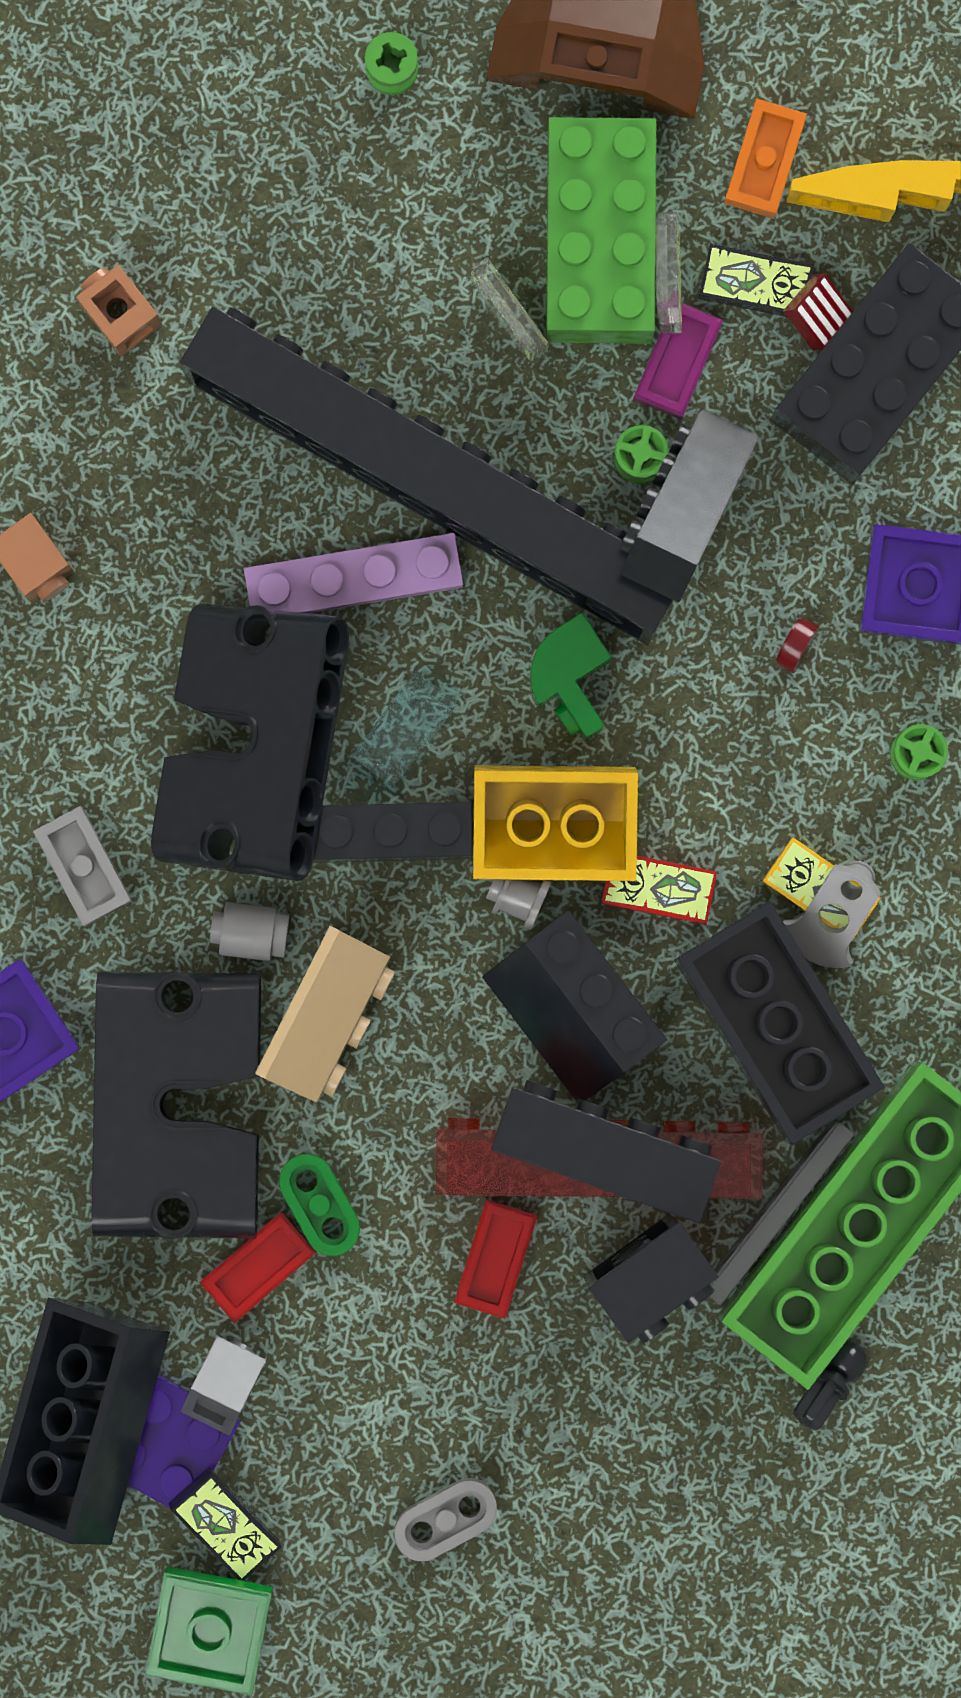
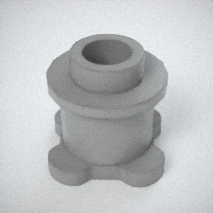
M494 879L486 896V899L495 902L491 913L497 914L498 910L525 921L523 927L531 930L552 880H543L541 882L539 880Z

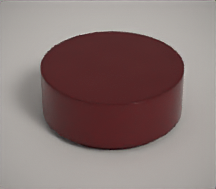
M805 618L798 619L777 655V665L794 674L813 644L819 631V626Z

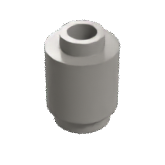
M226 902L224 912H213L210 943L220 944L219 955L263 961H270L271 956L284 958L289 915L278 914L277 908Z

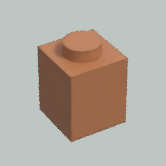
M29 513L0 534V563L30 602H33L38 597L43 602H46L57 596L69 585L66 577L72 574L74 570L32 513Z

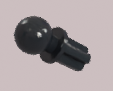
M847 1340L810 1389L806 1390L796 1405L793 1414L801 1425L815 1431L819 1430L838 1401L848 1398L850 1390L845 1383L853 1382L860 1378L867 1365L866 1354L858 1343Z

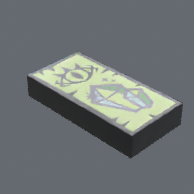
M710 243L698 299L787 317L783 310L811 279L814 265Z
M210 1467L168 1503L171 1511L238 1580L244 1581L282 1548L279 1539Z

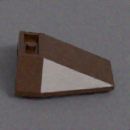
M511 0L496 26L486 81L539 90L540 79L643 97L642 110L694 119L704 70L696 1Z

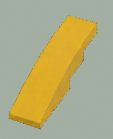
M899 160L841 167L792 179L787 192L786 202L884 222H890L897 203L945 212L952 201L953 193L961 194V161Z

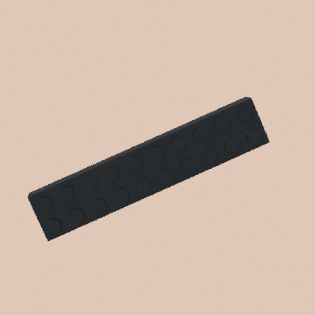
M211 307L179 362L189 384L449 533H454L456 537L643 644L649 645L674 600L620 574L629 554L619 549L627 532L605 522L602 528L583 518L586 511L581 506L559 495L554 502L536 491L539 484L535 480L516 469L511 468L507 475L491 466L489 463L492 457L477 446L463 442L460 448L442 438L445 430L428 418L417 415L413 421L395 411L398 403L386 394L374 388H370L367 394L351 386L348 384L351 377L337 366L323 361L320 367L309 362L301 357L304 350L288 338L276 334L274 339L271 340L254 330L257 323L239 310L229 307L225 314L217 308Z

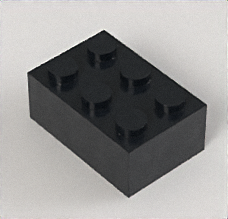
M669 1213L583 1275V1278L589 1290L627 1343L636 1337L642 1343H645L662 1332L670 1324L665 1316L683 1304L687 1310H691L711 1296L715 1290L710 1283L719 1278V1276L682 1224Z

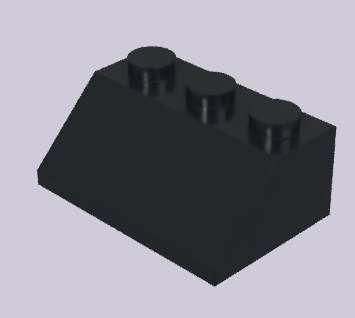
M569 910L482 976L483 980L576 1102L578 1098L587 1100L667 1041V1038Z

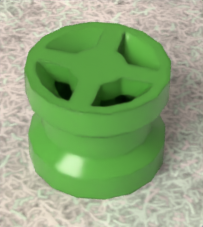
M396 32L382 33L372 39L365 53L367 79L372 87L382 94L391 96L402 94L409 90L415 83L418 74V56L412 41L403 34ZM391 54L397 56L398 58H402V60L399 61L396 58H392Z
M636 425L628 428L620 435L615 446L613 462L616 471L623 479L632 484L652 482L665 456L668 455L666 439L657 429L651 426Z
M925 724L912 725L899 733L893 740L889 752L891 764L895 771L906 779L914 781L926 779L940 771L946 763L948 756L947 741L942 733L932 726Z

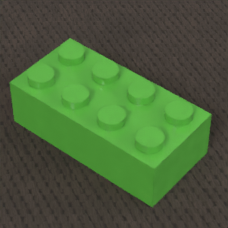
M549 117L547 133L546 341L548 343L651 344L655 332L656 118Z

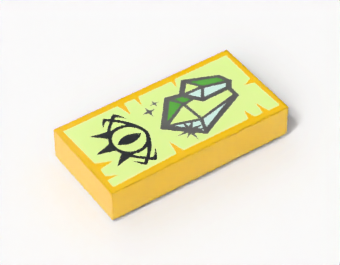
M792 837L761 882L805 912L834 865ZM849 880L851 884L860 886L857 881ZM880 897L878 898V900L876 901V903H875L874 906L872 907L871 911L869 912V914H868L867 917L865 918V920H864V922L862 923V925L865 923V921L867 920V918L869 917V915L871 914V912L873 911V909L876 907V905H877L878 902L880 901V899H881ZM828 904L820 909V916L829 927L842 928L849 923V916L841 906Z

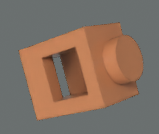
M119 264L110 271L106 268H101L94 272L82 283L81 289L83 292L76 296L80 306L120 357L162 326L156 311ZM122 302L126 304L127 311L119 318L114 319L108 315V310L113 303Z

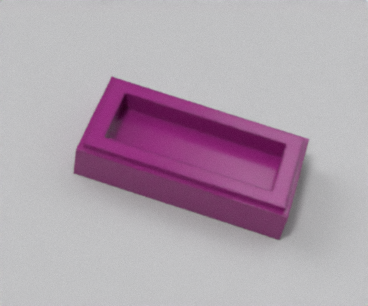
M674 300L633 400L682 420L723 320L681 303V327L679 301Z

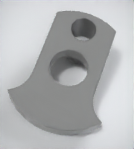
M851 861L845 866L834 865L803 915L792 920L784 919V925L807 960L830 968L851 967L853 960L849 953V944L881 894V891L874 883L875 873L867 863ZM849 880L857 881L860 886L851 884ZM828 904L841 906L849 916V923L842 928L829 927L823 922L820 916V909Z

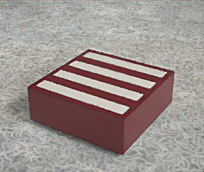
M825 273L813 275L783 310L813 351L823 350L853 313Z

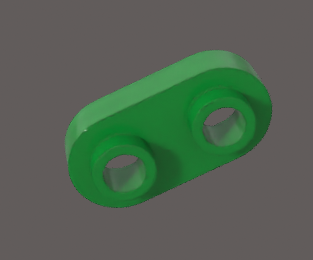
M300 1154L290 1159L281 1170L279 1186L283 1197L308 1242L317 1252L323 1255L338 1256L346 1253L355 1245L359 1237L360 1222L330 1165L323 1158L315 1154ZM310 1170L315 1173L317 1185L313 1190L305 1191L298 1186L297 1176L301 1171ZM328 1218H338L343 1223L344 1230L339 1237L331 1238L324 1233L323 1224Z

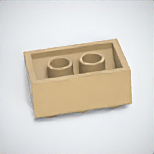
M329 926L255 1074L314 1102H319L323 1093L333 1097L347 1069L338 1064L347 1044L357 1049L371 1022L370 1019L362 1016L371 997L382 1000L393 979L395 971L387 968L391 957Z

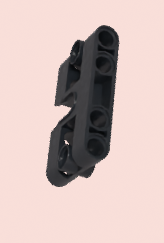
M203 603L193 607L186 624L174 700L217 719L228 720L237 725L250 726L252 741L247 750L242 753L209 750L164 757L151 834L152 853L158 861L293 881H301L308 876L314 861L349 648V629L342 617L276 611L259 605L245 608ZM270 627L269 636L265 641L266 631ZM235 840V847L230 855V846L232 841Z
M98 972L95 1000L91 1208L92 1234L94 1237L256 1239L258 1224L259 1134L211 1121L172 1119L164 1111L163 1101L167 1093L173 1089H209L259 1077L255 1072L260 1065L261 1053L260 973ZM177 981L187 983L191 987L194 996L190 1007L183 1012H174L168 1007L165 1000L166 990ZM177 1198L188 1206L190 1216L184 1227H170L162 1219L161 1209L167 1199Z

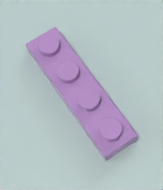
M454 533L244 568L250 606L259 605L270 610L307 614L463 588Z

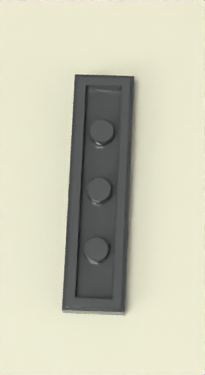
M829 1122L714 1270L719 1278L710 1283L715 1290L709 1296L719 1305L724 1302L854 1136L853 1132L840 1122Z

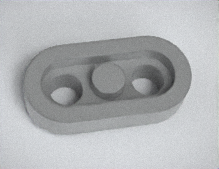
M464 1478L411 1505L397 1519L394 1532L397 1547L409 1559L429 1561L479 1535L491 1526L496 1517L497 1502L494 1492L485 1482L479 1479ZM466 1496L476 1497L480 1502L479 1510L472 1515L463 1513L459 1508L462 1498ZM420 1521L428 1523L432 1528V1535L426 1540L416 1539L411 1532L415 1523Z

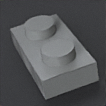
M82 806L33 831L84 927L133 902Z

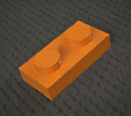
M756 98L724 204L775 219L807 116L806 113Z

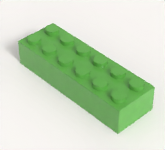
M913 1061L716 1316L724 1325L807 1390L810 1389L960 1194L961 1092L923 1062Z

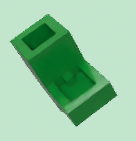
M583 613L555 629L541 642L535 652L531 665L530 690L538 709L554 698H557L560 706L554 709V713L570 737L579 732L586 742L603 731L605 725L578 683L609 664L612 657Z

